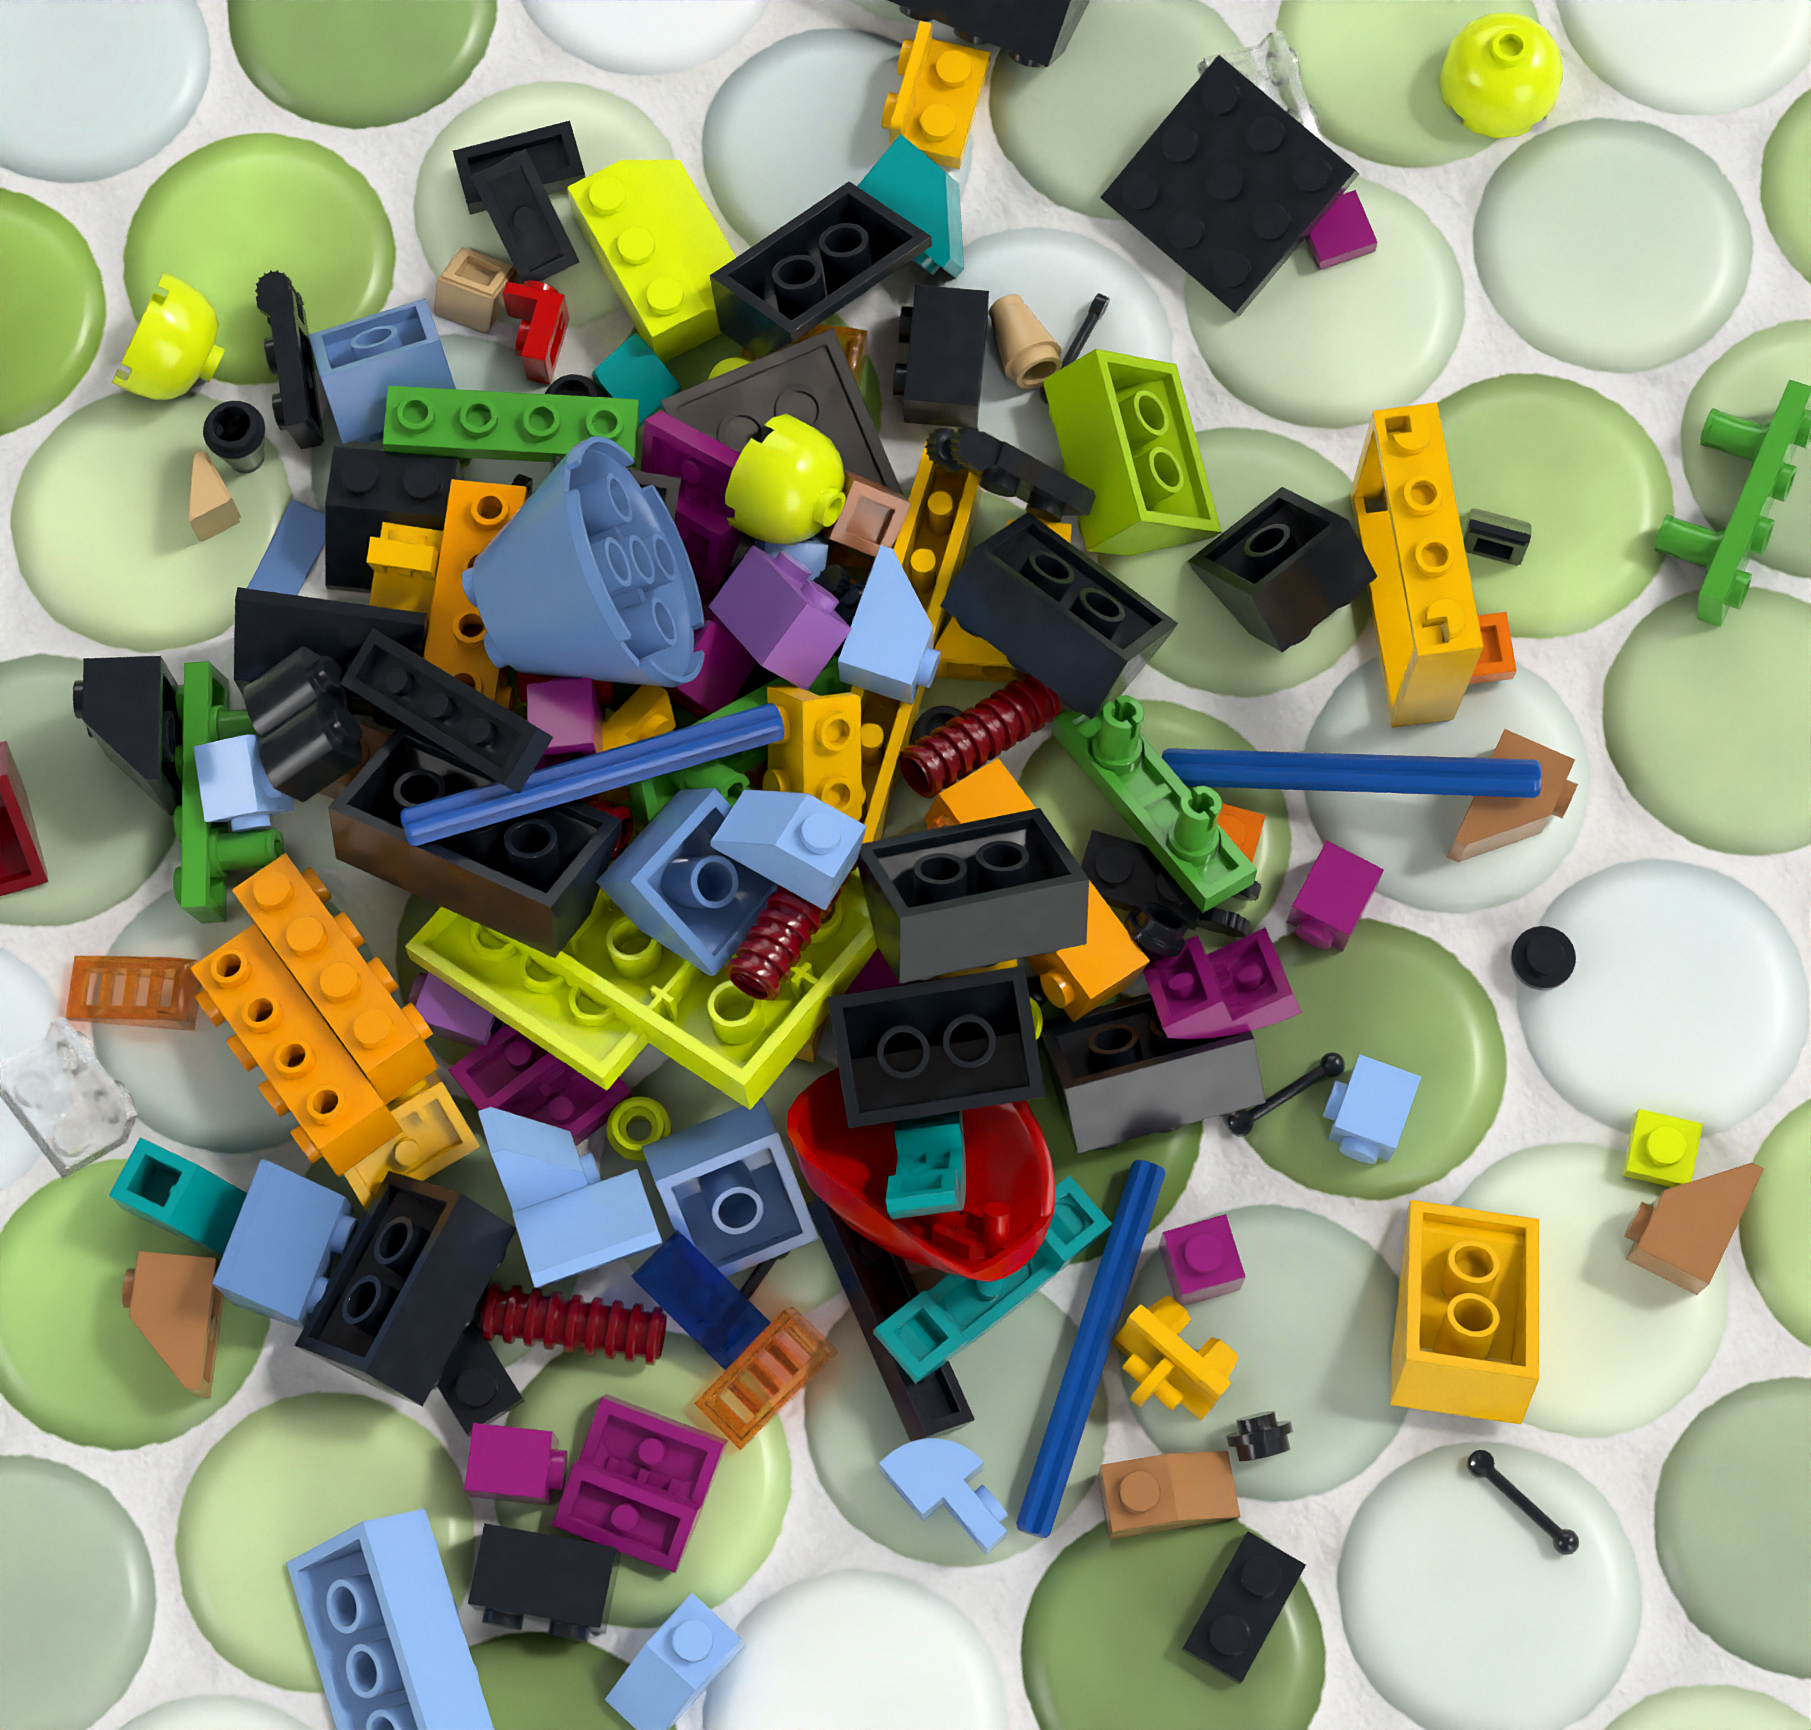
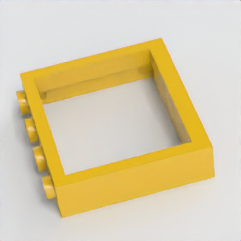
M1438 403L1374 410L1349 495L1357 538L1378 576L1366 588L1391 726L1395 728L1454 720L1483 650V641ZM1382 499L1386 511L1366 513L1364 501ZM1441 625L1443 626L1445 641L1443 640Z

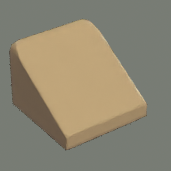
M461 247L437 279L434 313L452 322L482 333H488L503 306L502 292L505 283H513L517 275L514 265Z
M201 449L194 453L189 523L198 540L205 541L240 523L239 518L241 516L210 456Z

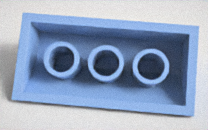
M425 1509L363 1521L286 1562L336 1730H495L479 1683L478 1671L472 1661L462 1629L458 1607L452 1597L442 1565L438 1543L432 1533Z

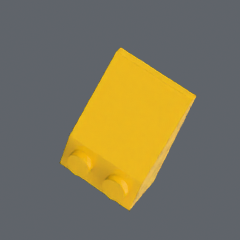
M1410 1200L1407 1210L1392 1345L1390 1405L1521 1425L1539 1381V1219Z

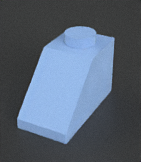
M880 545L851 624L852 630L847 635L838 659L840 682L912 705L919 685L930 688L938 668L941 652L933 649V626L894 550Z
M744 790L712 838L710 846L819 908L826 910L858 860L866 825L808 793Z
M493 1107L478 1111L490 1153L513 1212L602 1181L592 1152L579 1156L570 1131Z
M691 1593L644 1645L607 1695L605 1701L636 1730H670L744 1648L745 1643L701 1600Z

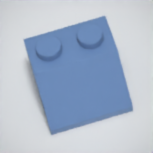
M426 298L309 334L319 375L343 444L354 440L358 443H370L383 438L388 386L456 389Z
M716 788L679 790L596 882L638 929L707 975L715 976L733 956L741 942L747 940L746 934L751 926L757 925L756 918L762 910L767 909L766 903L773 893H778L776 888L778 884L710 846L712 838L732 809V806Z
M760 1098L751 1110L745 1106H740L642 1146L653 1179L698 1288L819 1239L783 1143L763 1098Z
M261 1159L212 1285L237 1307L303 1329L317 1302L325 1292V1288L330 1280L328 1277L337 1254L343 1256L357 1230L358 1219L352 1217L354 1207L345 1196L277 1164Z

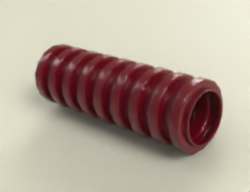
M1023 674L1019 677V680H1013L1005 685L1004 689H998L992 693L990 698H984L975 704V708L970 707L960 714V717H953L945 723V726H939L934 729L930 736L925 735L918 739L915 745H909L901 750L899 762L903 777L915 792L924 798L932 799L942 789H947L955 784L957 779L962 780L971 774L972 770H977L985 765L987 760L992 761L998 757L1001 751L1009 750L1016 745V742H1022L1028 738L1031 732L1036 733L1045 727L1046 723L1053 722L1054 717L1061 713L1060 701L1054 691L1034 676Z
M857 862L854 864V866H853V868L851 869V871H854V870L857 869V867H858V866H857ZM851 871L847 875L841 887L846 886L849 880L851 879ZM780 885L776 887L778 893H773L766 903L767 909L762 910L756 918L757 925L751 926L746 934L747 941L741 942L736 950L737 958L731 959L725 968L730 981L740 991L759 1000L770 1001L776 999L781 991L779 984L786 983L791 975L790 968L796 967L801 959L800 952L805 951L811 943L810 935H815L822 925L820 919L826 918L832 909L831 904H829L827 909L823 910ZM841 887L830 903L837 901L842 893Z
M495 1281L485 1292L480 1318V1332L483 1335V1339L487 1341H492L495 1335L503 1336V1341L507 1344H513L516 1338L523 1339L524 1346L533 1347L535 1342L538 1341L543 1342L544 1349L553 1350L556 1344L564 1345L566 1353L575 1352L576 1347L584 1348L586 1356H594L596 1350L604 1351L606 1359L613 1360L616 1354L625 1355L626 1362L634 1363L637 1357L645 1358L646 1365L652 1366L661 1358L667 1325V1314H664V1307L655 1306L653 1311L649 1312L644 1311L643 1304L635 1303L632 1309L624 1308V1303L621 1300L613 1301L612 1306L604 1305L603 1298L594 1297L590 1303L584 1302L583 1295L574 1294L570 1300L564 1299L563 1292L561 1291L552 1292L551 1297L543 1296L541 1288H533L531 1293H524L521 1285H513L511 1290H504L502 1283Z

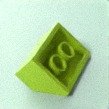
M1094 349L1043 380L1049 404V416L1054 424L1064 461V473L1095 491L1096 497L1090 515L1078 516L1079 531L1084 538L1087 551L1132 556L1213 538L1222 533L1177 364Z

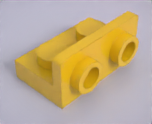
M920 21L915 40L904 39L901 47L897 74L904 77L899 94L889 92L883 109L881 128L889 129L890 146L902 134L936 164L960 169L990 66L991 52L933 39L932 23Z
M436 1071L386 1105L403 1132L343 1173L365 1211L368 1210L388 1171L424 1181L481 1147Z

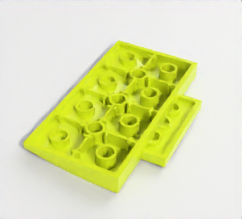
M509 666L507 686H514L515 690L513 713L527 720V702L520 703L516 680L518 671ZM607 707L605 709L604 722H607L615 713ZM631 799L615 803V808L619 806L626 807L632 811L633 830L624 850L648 825L634 816ZM619 854L614 860L610 861L608 868L621 854ZM858 867L856 870L851 871L852 877L847 885L841 887L842 893L837 901L830 903L832 909L827 917L820 919L822 925L815 935H810L811 943L805 951L800 952L801 959L796 967L790 968L791 975L786 983L779 984L781 988L780 993L775 1000L770 1001L748 996L730 981L725 968L731 959L737 958L736 953L733 954L715 976L707 975L638 929L601 887L591 914L556 958L443 907L430 918L405 946L410 960L606 1091L649 1043L749 1110L754 1107L830 1013L827 997L843 995L878 947Z

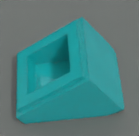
M637 333L631 335L592 372L593 381L600 387L604 397L639 399L638 428L644 424L645 419L654 415L662 408L659 401L677 394L682 389L679 382Z

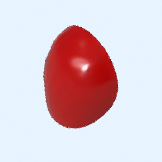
M839 1067L818 1077L797 1096L788 1111L787 1135L799 1169L810 1188L851 1229L886 1251L902 1258L965 1278L987 1282L1003 1279L1020 1270L1034 1256L1044 1242L1054 1215L1056 1187L1052 1159L1042 1129L1026 1100L962 1110L966 1161V1193L963 1210L892 1219L886 1205L888 1176L896 1175L898 1160L894 1135L895 1121L848 1129Z

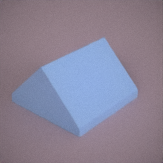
M637 1169L512 1213L535 1288H543L664 1245Z

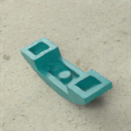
M962 1111L895 1121L894 1135L898 1154L896 1175L888 1176L886 1205L892 1219L963 1210L966 1193V1161Z
M1070 1175L1055 1186L1054 1215L1044 1242L1034 1256L1020 1270L1006 1278L991 1282L965 1278L950 1273L928 1292L924 1289L874 1329L873 1334L915 1383L937 1370L1002 1321L1074 1261L1112 1226L1108 1218Z

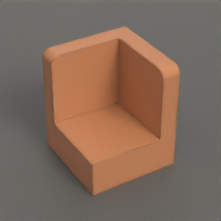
M844 470L843 493L846 500L843 511L834 524L824 527L821 531L829 539L876 557L880 545L893 548L912 503L891 488Z

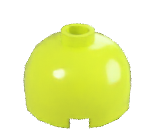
M1513 12L1486 14L1467 23L1449 45L1440 75L1442 99L1448 109L1452 106L1455 113L1464 119L1462 125L1474 133L1492 138L1521 136L1531 131L1532 125L1540 122L1544 117L1546 119L1554 110L1563 80V65L1560 48L1550 32L1532 18Z
M163 272L158 286L168 290L165 297L153 292L121 362L122 365L130 368L131 371L127 373L117 369L111 382L133 394L152 400H171L186 394L198 377L210 382L225 351L224 348L214 344L217 338L219 322L215 309L203 293L188 283Z
M783 414L773 417L764 424L774 431L762 443L751 438L742 450L731 472L725 493V505L735 510V518H727L729 525L768 543L794 545L815 536L820 530L831 526L839 518L846 500L843 493L845 476L842 459L832 441L816 428L791 415Z

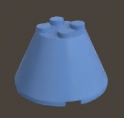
M590 437L573 446L477 556L474 566L463 571V589L469 601L479 609L487 630L484 634V646L488 657L497 668L501 669L510 665L518 672L528 675L574 679L592 678V680L677 687L694 680L701 671L705 653L702 650L694 652V631L704 627V615L698 586L680 534L658 491L653 484L644 488L640 487L626 468V466L634 463L632 456L620 445L606 437Z

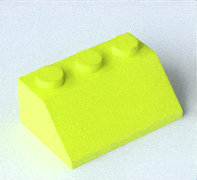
M620 160L567 187L572 214L576 224L641 338L648 344L662 363L722 334L719 329L709 275L735 259L736 256L680 160Z

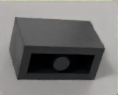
M915 285L913 307H901L899 343L909 344L907 364H895L893 400L903 401L904 423L959 428L978 427L989 315V291Z
M484 1523L468 1604L475 1610L484 1611L482 1623L521 1630L524 1619L550 1623L548 1635L587 1642L589 1631L606 1634L621 1553L616 1547Z

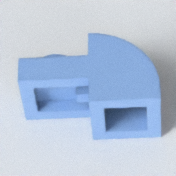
M939 1438L920 1439L902 1445L879 1462L880 1472L922 1521L928 1518L940 1506L944 1505L985 1555L1006 1538L1007 1530L1000 1522L1008 1516L1007 1512L984 1485L973 1491L967 1484L983 1470L984 1462L965 1446Z

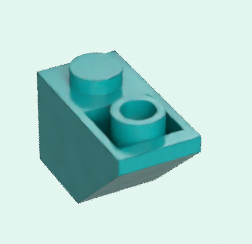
M900 134L857 187L931 236L932 246L915 257L914 260L932 275L942 267L957 278L964 270L959 183Z
M141 1137L109 1194V1197L123 1210L220 1257H223L247 1196L246 1192L198 1164Z

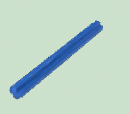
M768 703L533 771L520 794L499 782L404 808L400 812L402 827L408 843L411 846H418L780 741L784 738L783 720L777 706Z
M1168 748L1162 753V759L1186 786L1522 798H1535L1539 796L1542 787V767L1540 762L1534 759Z
M1135 1160L1131 1165L1016 1522L1017 1528L1026 1534L1039 1538H1047L1051 1534L1165 1178V1169L1155 1163Z

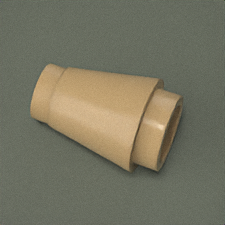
M1016 294L1007 295L991 305L988 313L992 320L1005 375L1009 379L1015 380L1021 388L1031 389L1043 385L1044 379L1061 370L1062 362L1059 358L1061 355L1060 345L1024 303L1021 296Z

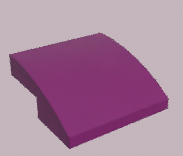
M659 411L644 421L641 471L681 478L674 523L688 554L694 575L716 586L723 582L742 535V531L729 525L727 518H735V510L725 505V493L731 472L741 453L671 415Z
M1266 927L1209 954L1206 953L1198 935L1185 940V946L1179 956H1163L1162 959L1148 957L1150 962L1143 970L1160 1022L1168 1038L1203 1039L1235 1035L1279 1023L1302 1013Z
M507 1024L489 1038L486 1046L480 1044L448 1069L451 1076L479 1111L493 1107L571 1132L576 1146L607 1123L612 1110L619 1103L634 1097L620 1077L606 1091Z
M605 1394L599 1401L581 1455L573 1464L552 1526L601 1545L616 1547L624 1554L676 1573L709 1494L728 1440Z

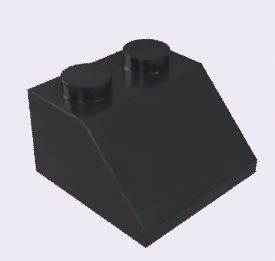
M334 446L325 501L326 588L330 590L371 593L374 570L366 562L370 537L380 538L383 522L443 531L451 479L465 481L458 458Z
M1284 487L1274 492L1188 560L1192 570L1250 635L1282 653L1290 646L1305 640L1315 626L1338 608L1353 602L1359 592L1378 577L1348 519Z
M161 656L83 658V680H75L73 685V708L76 718L83 720L87 726L89 737L96 739L107 757L170 816H174L176 807L182 805V782H180L175 768L176 748L178 745H183V722L180 720L176 708V691L179 685Z

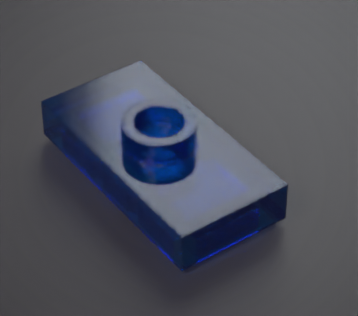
M678 1229L631 1275L634 1281L725 1371L772 1324Z

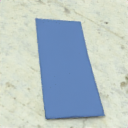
M292 499L247 588L298 595L325 544V513Z

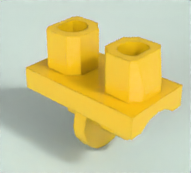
M1170 1295L1164 1296L1147 1309L1140 1304L1127 1318L1126 1324L1113 1339L1112 1344L1129 1358L1122 1368L1140 1383V1386L1129 1399L1138 1408H1141L1154 1395L1171 1411L1181 1403L1202 1421L1232 1383L1228 1380V1377L1239 1357L1221 1339L1211 1337L1198 1352L1185 1343L1179 1335L1191 1321V1318L1188 1315V1311Z

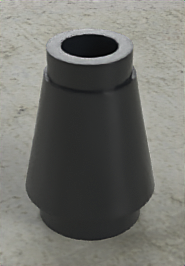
M226 401L217 405L204 422L203 437L206 445L235 471L239 473L256 471L262 465L265 457V422L263 416L254 406L243 401Z

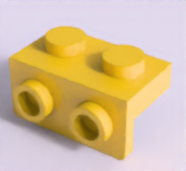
M792 684L767 686V704H775L780 711L784 724V738L768 744V770L763 777V791L808 793L857 821L860 820L862 816L860 697L851 692L819 696Z

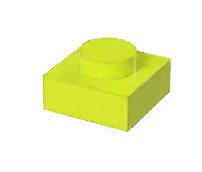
M1638 1109L1634 1115L1622 1176L1672 1188L1692 1182L1703 1124Z

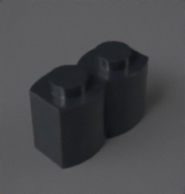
M303 646L246 685L244 688V700L251 723L259 735V755L271 785L274 789L304 803L360 765L363 757L360 743L362 729L354 715L347 710L346 687L340 684L345 676L343 670L332 658L328 656L322 657Z

